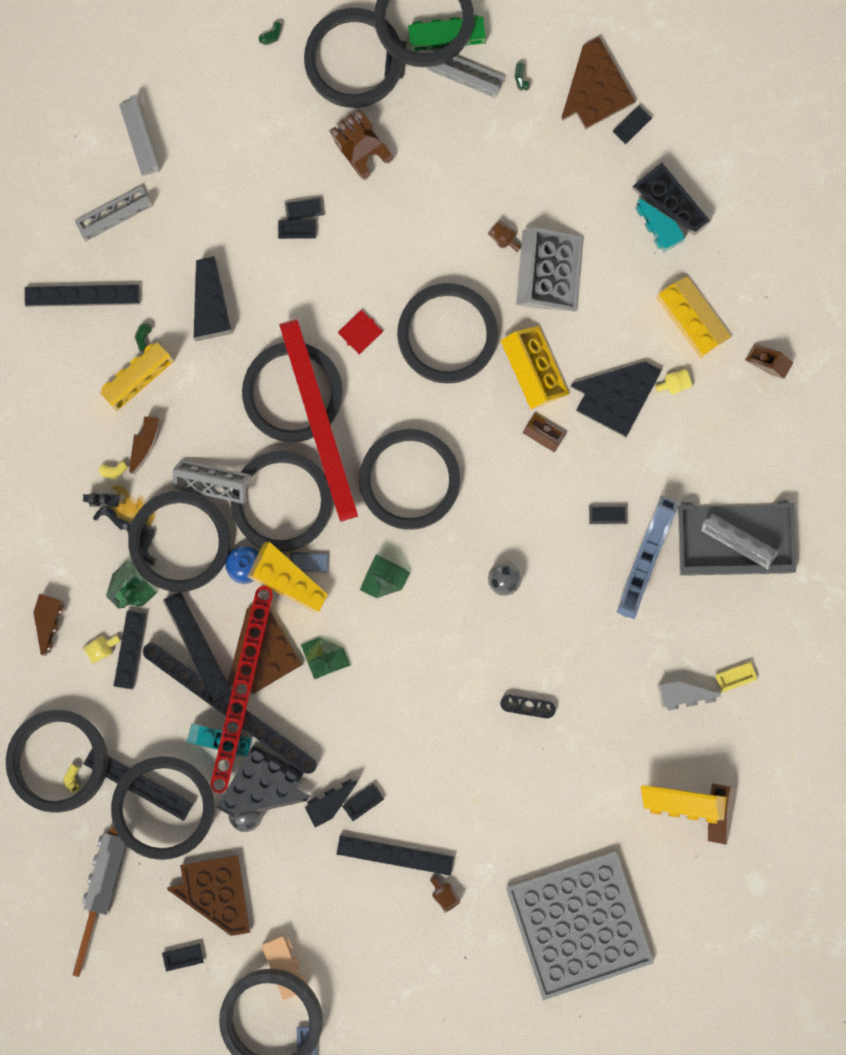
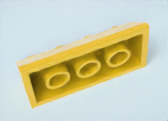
M688 276L674 282L657 295L656 298L700 359L732 337Z
M539 325L515 331L500 340L531 410L569 395V391Z
M158 342L147 346L144 350L145 353L141 357L136 356L126 370L123 368L115 375L117 378L112 382H106L101 387L102 391L99 393L116 412L174 363L171 356Z
M641 785L644 809H650L652 814L661 815L663 811L669 812L668 816L680 818V814L687 815V819L698 821L699 817L706 818L705 822L716 824L718 820H724L727 797L652 785Z

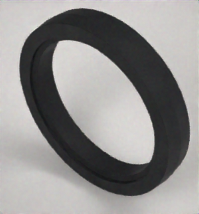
M390 0L376 1L374 10L376 33L387 52L398 61L414 67L438 66L457 56L467 44L474 26L472 1L458 0L463 13L462 26L455 39L441 50L431 53H417L400 46L392 38L386 25L385 17Z
M345 8L327 15L313 28L305 46L304 65L312 86L327 101L341 107L362 108L379 102L393 90L400 78L403 63L392 56L391 67L385 79L377 87L365 93H342L326 84L316 67V52L323 37L336 26L349 22L364 23L375 28L373 11L363 8ZM386 20V25L390 35L400 46H402V43L396 30Z
M441 283L421 290L407 303L398 322L397 339L403 358L417 374L433 382L453 384L472 378L489 363L496 349L498 327L491 307L480 294L463 285ZM454 296L468 301L479 311L486 326V342L482 352L470 365L459 370L440 371L427 366L416 356L409 341V326L414 314L424 303L437 297Z
M283 342L265 349L251 362L243 380L242 400L250 421L262 433L283 442H302L314 438L310 426L299 430H285L275 427L261 416L254 401V385L260 371L273 359L288 355L285 343ZM305 344L309 358L317 362L324 369L330 380L331 399L326 413L331 425L342 403V380L335 364L325 353L314 346Z
M402 429L383 436L368 450L361 464L359 486L366 506L379 520L398 529L415 530L438 522L450 511L460 489V470L453 452L441 439L423 430ZM404 441L420 442L433 448L444 460L449 474L448 490L442 502L430 513L415 518L400 517L388 512L379 504L371 487V473L377 458L388 447Z
M273 451L262 454L250 461L242 469L241 473L250 474L252 478L262 468L276 463L293 464L307 471L317 483L321 498L320 510L313 525L306 532L295 538L275 540L261 535L252 528L247 521L242 503L231 501V509L237 527L249 541L261 548L265 542H270L280 552H288L308 545L321 534L331 515L332 495L325 474L312 460L294 452ZM232 489L234 495L240 496L239 490Z
M171 491L152 498L135 515L129 530L128 549L136 570L146 581L166 591L187 592L203 587L220 573L229 555L230 533L224 516L212 502L192 492ZM182 503L199 508L210 517L218 533V551L213 562L204 572L190 579L173 580L157 574L145 562L140 550V535L145 522L155 511L170 504Z
M66 710L41 712L26 720L12 736L6 753L7 777L20 799L33 808L50 813L71 811L90 801L101 788L108 769L107 747L99 730L85 717ZM54 722H66L78 727L89 739L94 753L92 774L86 785L75 795L58 801L45 800L33 793L26 785L20 768L21 753L26 741L37 729Z
M153 757L131 767L119 780L111 801V817L120 839L135 853L156 860L178 858L195 849L208 834L214 818V797L208 781L193 765L174 757ZM155 769H172L183 773L195 783L202 797L203 812L197 829L184 842L172 847L158 848L142 843L132 835L124 820L123 803L129 787L138 777Z
M261 969L245 975L229 989L220 1009L219 1026L222 1039L232 1055H258L249 1050L239 1039L234 1028L233 1011L238 997L245 990L265 983L277 984L288 988L303 1002L309 1017V1033L302 1047L291 1055L312 1054L321 1036L323 1016L318 998L309 985L301 978L284 970Z

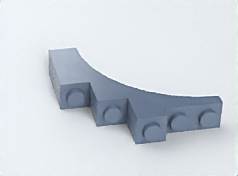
M660 496L635 556L631 571L624 584L616 613L635 620L658 554L676 514L678 502Z

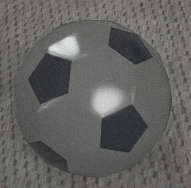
M500 562L495 564L489 571L488 584L498 595H511L521 586V572L513 563Z
M263 811L238 817L228 815V819L234 829L240 832H250L260 825Z

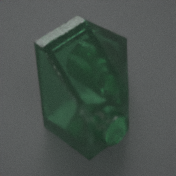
M376 554L367 571L360 591L376 599L401 591L411 572Z
M126 561L112 574L106 597L119 609L129 605H135L136 607L144 606L157 592Z
M319 637L301 644L314 680L351 666L346 652L341 646Z

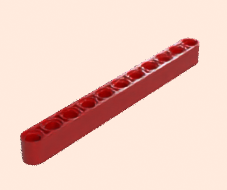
M298 319L280 323V330L339 521L344 522L359 517Z
M260 586L256 590L210 783L211 789L217 794L225 793L229 787L273 599L272 590L267 586ZM267 591L270 596L267 600H261L258 596L259 593ZM263 610L265 616L262 619H257L254 616L255 611ZM254 628L261 631L260 636L257 638L250 636V631ZM248 647L256 649L254 656L249 657L245 654ZM243 666H250L252 668L250 675L245 676L241 673ZM239 685L247 687L245 694L237 693L236 689ZM239 703L243 706L241 713L236 714L232 711L234 704ZM232 722L237 723L239 726L238 730L234 733L229 732L227 729L228 725ZM227 741L234 744V748L230 752L223 749V745ZM223 760L228 761L230 764L229 769L226 771H222L218 767L219 763ZM218 779L225 782V787L222 790L214 788V783Z

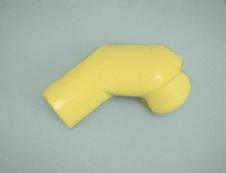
M123 461L116 467H109L103 464L99 467V472L104 478L116 479L128 467Z
M72 763L63 780L66 789L71 793H76L79 790V784L75 776L80 767Z

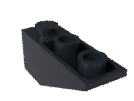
M352 779L341 783L342 788L335 790L333 787L324 792L325 797L318 800L316 796L307 801L308 805L305 809L315 828L334 818L357 785V780L352 781Z

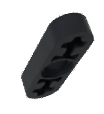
M506 695L500 701L502 710L509 713L548 719L553 717L556 712L555 705L550 701L514 695ZM511 698V702L518 703L517 699H521L519 704L520 711H516V706L506 709V705L503 702ZM525 701L533 703L534 708L531 712L523 710L522 705ZM536 702L540 703L539 707H545L548 704L552 712L546 716L544 711L538 710L539 714H535L537 709Z

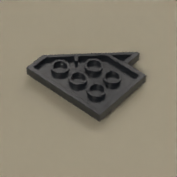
M645 361L572 383L571 388L584 394L576 412L626 438L662 370Z
M253 745L220 800L217 809L232 817H238L308 801L310 795L296 788L304 773Z

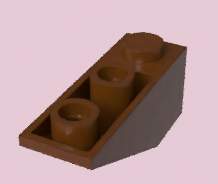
M39 593L33 613L40 654L47 656V653L52 651L53 642L51 640L53 634L56 635L58 632L59 624L57 622L59 616L62 617L64 614L65 605H63L64 601Z
M712 783L710 794L727 797L724 820H718L717 824L708 822V841L727 845L737 787Z

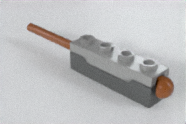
M114 826L109 828L108 833L105 832L103 836L100 835L97 844V847H100L98 855L95 854L92 866H95L93 874L90 873L87 885H90L88 893L85 892L82 904H85V910H89V916L72 974L76 977H80L97 913L109 914L123 862L126 845L118 836Z

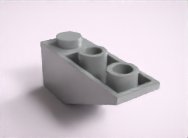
M680 681L658 685L662 708L667 707L668 711L679 709L678 705L686 703V707L698 705L697 701L705 700L706 704L716 702V697H721L720 693Z

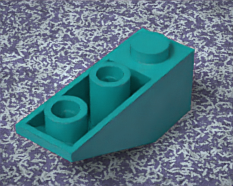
M641 198L637 200L636 211L640 217H644L646 221L644 223L649 233H653L655 237L654 243L658 249H661L664 253L684 242L685 237L674 220Z
M191 723L187 742L218 750L223 731ZM240 735L236 755L245 757L248 755L252 738ZM230 741L225 742L223 745V749L227 752L232 751L234 748V744Z

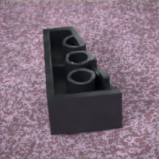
M662 162L632 186L636 193L694 235H697L710 224L709 218Z
M212 256L196 260L193 338L197 342L233 334L216 258Z

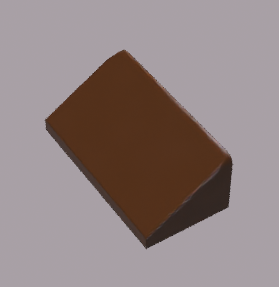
M535 413L523 431V434L552 452H556L567 434Z

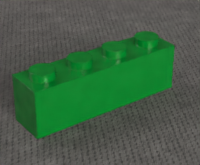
M474 15L473 30L465 46L485 44L486 35L483 16ZM452 17L446 21L433 19L428 23H423L422 21L412 22V24L408 25L410 50L416 52L434 50L435 48L443 49L458 35L463 19Z

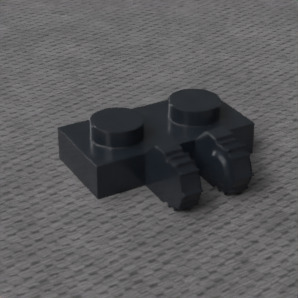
M90 493L83 494V502L88 503L89 507H101V505L119 507V504H126V496Z

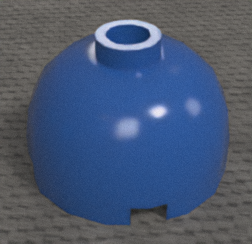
M239 546L233 549L225 562L228 576L239 584L255 582L247 576L259 552L248 546Z

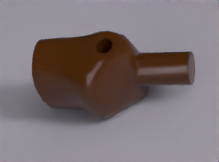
M501 219L488 232V235L495 240L499 247L506 248L510 246L516 252L521 249V246L514 240L516 231L506 225Z
M436 876L430 879V882L436 889L432 893V897L445 913L461 903V899L457 896L450 883L442 885Z

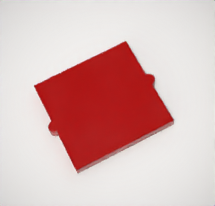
M360 310L337 333L347 342V346H351L360 355L383 331L374 323V319H370Z

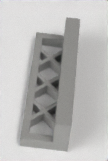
M456 56L451 59L452 62L448 61L447 64L427 67L428 71L495 99L505 78L502 75ZM456 63L462 64L464 71L455 69L451 65ZM479 71L482 78L479 79L472 76L469 72ZM493 77L498 79L499 82L496 86L487 82L486 79Z
M135 95L130 96L131 101L119 104L143 177L159 172L160 169L138 100Z
M139 186L75 220V223L86 242L151 208L152 204L142 186ZM141 192L143 198L132 203L133 196ZM122 202L127 204V206L117 212L115 211L116 205L118 203ZM101 212L111 213L106 218L98 220ZM86 220L94 222L85 229L81 226V223Z
M180 460L173 468L174 489L242 504L246 501L245 488L251 482L250 474ZM179 477L184 478L189 484H181ZM195 482H202L206 488H200ZM213 485L220 486L223 492H218ZM231 489L239 490L240 496L234 495Z
M713 513L703 523L702 532L766 569H769L778 554L777 550Z

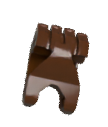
M359 109L354 113L355 117L351 114L345 118L346 123L344 120L337 123L338 129L333 127L329 132L334 143L356 173L363 180H367L370 172L366 166L370 155H377L384 163H391L393 156L386 145L373 132L372 123L367 116Z

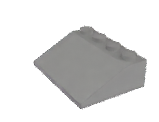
M537 227L522 231L516 305L549 310L577 311L583 237Z

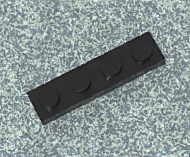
M126 612L114 687L132 690L134 688L146 620L145 613Z

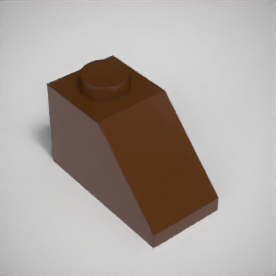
M757 344L753 345L745 359L748 363L766 373L785 379L793 365V362L782 352Z

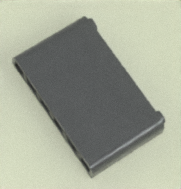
M778 500L777 504L697 507L693 505V502H681V505L678 506L680 576L796 573L794 503H789V500ZM711 513L777 550L778 554L769 569L702 532L705 519H708Z

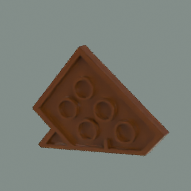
M600 37L584 44L561 117L563 121L577 114L586 130L636 102Z
M252 606L246 609L228 678L229 686L233 685ZM257 610L254 616L257 619H262L265 616V612ZM271 611L269 612L252 684V695L302 666ZM257 628L250 631V636L253 638H257L261 634V631ZM248 647L245 654L252 657L256 654V649ZM243 666L241 669V673L245 676L250 675L252 672L250 666Z
M238 855L180 865L183 884L167 887L169 892L230 936L251 932Z

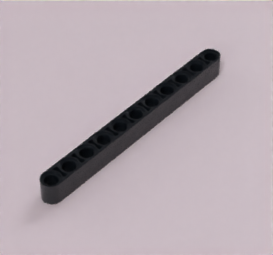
M148 643L144 646L143 655L147 660L224 716L227 715L225 706L230 702L229 696L221 698L215 703L211 702L209 699L210 693L199 674L159 645ZM150 647L157 649L155 657L148 656L147 651ZM166 658H171L173 665L166 669L163 666V661ZM182 669L188 671V677L185 680H181L178 676L179 671ZM198 680H201L204 684V688L201 691L194 689V684ZM238 703L234 704V713H241L243 706ZM246 710V714L250 716L251 722L248 725H243L242 729L301 772L311 774L316 770L317 762L313 757ZM258 726L266 728V734L263 737L256 734ZM274 737H279L282 740V745L279 748L272 746V739ZM291 748L296 749L298 752L297 758L293 760L287 756V752ZM305 760L313 762L312 770L306 771L303 768Z

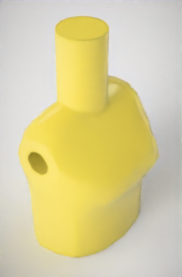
M687 369L667 374L665 382L655 385L657 393L668 389L670 394L673 395L692 388Z
M117 635L109 640L100 636L83 648L92 664H95L111 656V647L121 641Z

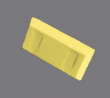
M752 662L715 674L722 693L758 680Z

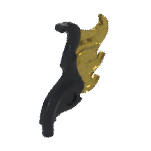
M114 486L112 489L116 490L117 494L126 496V504H119V507H102L96 512L93 519L97 521L100 516H107L120 530H126L129 535L132 521L143 507V503L137 498V504H133L128 491L124 487ZM153 513L142 528L140 550L145 562L154 566L157 559L148 553V547L154 538V530L148 529L154 521Z

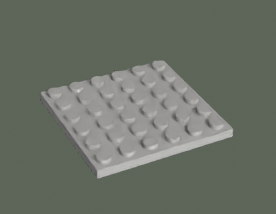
M617 851L506 887L543 1000L654 963Z

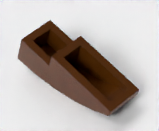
M144 416L142 435L134 434L129 467L130 474L135 475L149 457L159 434L161 424L159 418Z

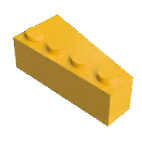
M270 542L263 544L247 576L312 612H320L328 596L326 592Z

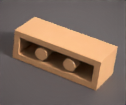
M283 935L261 945L270 969L290 972L307 983L304 975L300 976L297 968L300 967L297 957H293L290 950L293 947L289 938L285 939ZM277 985L283 1000L296 995L288 988Z

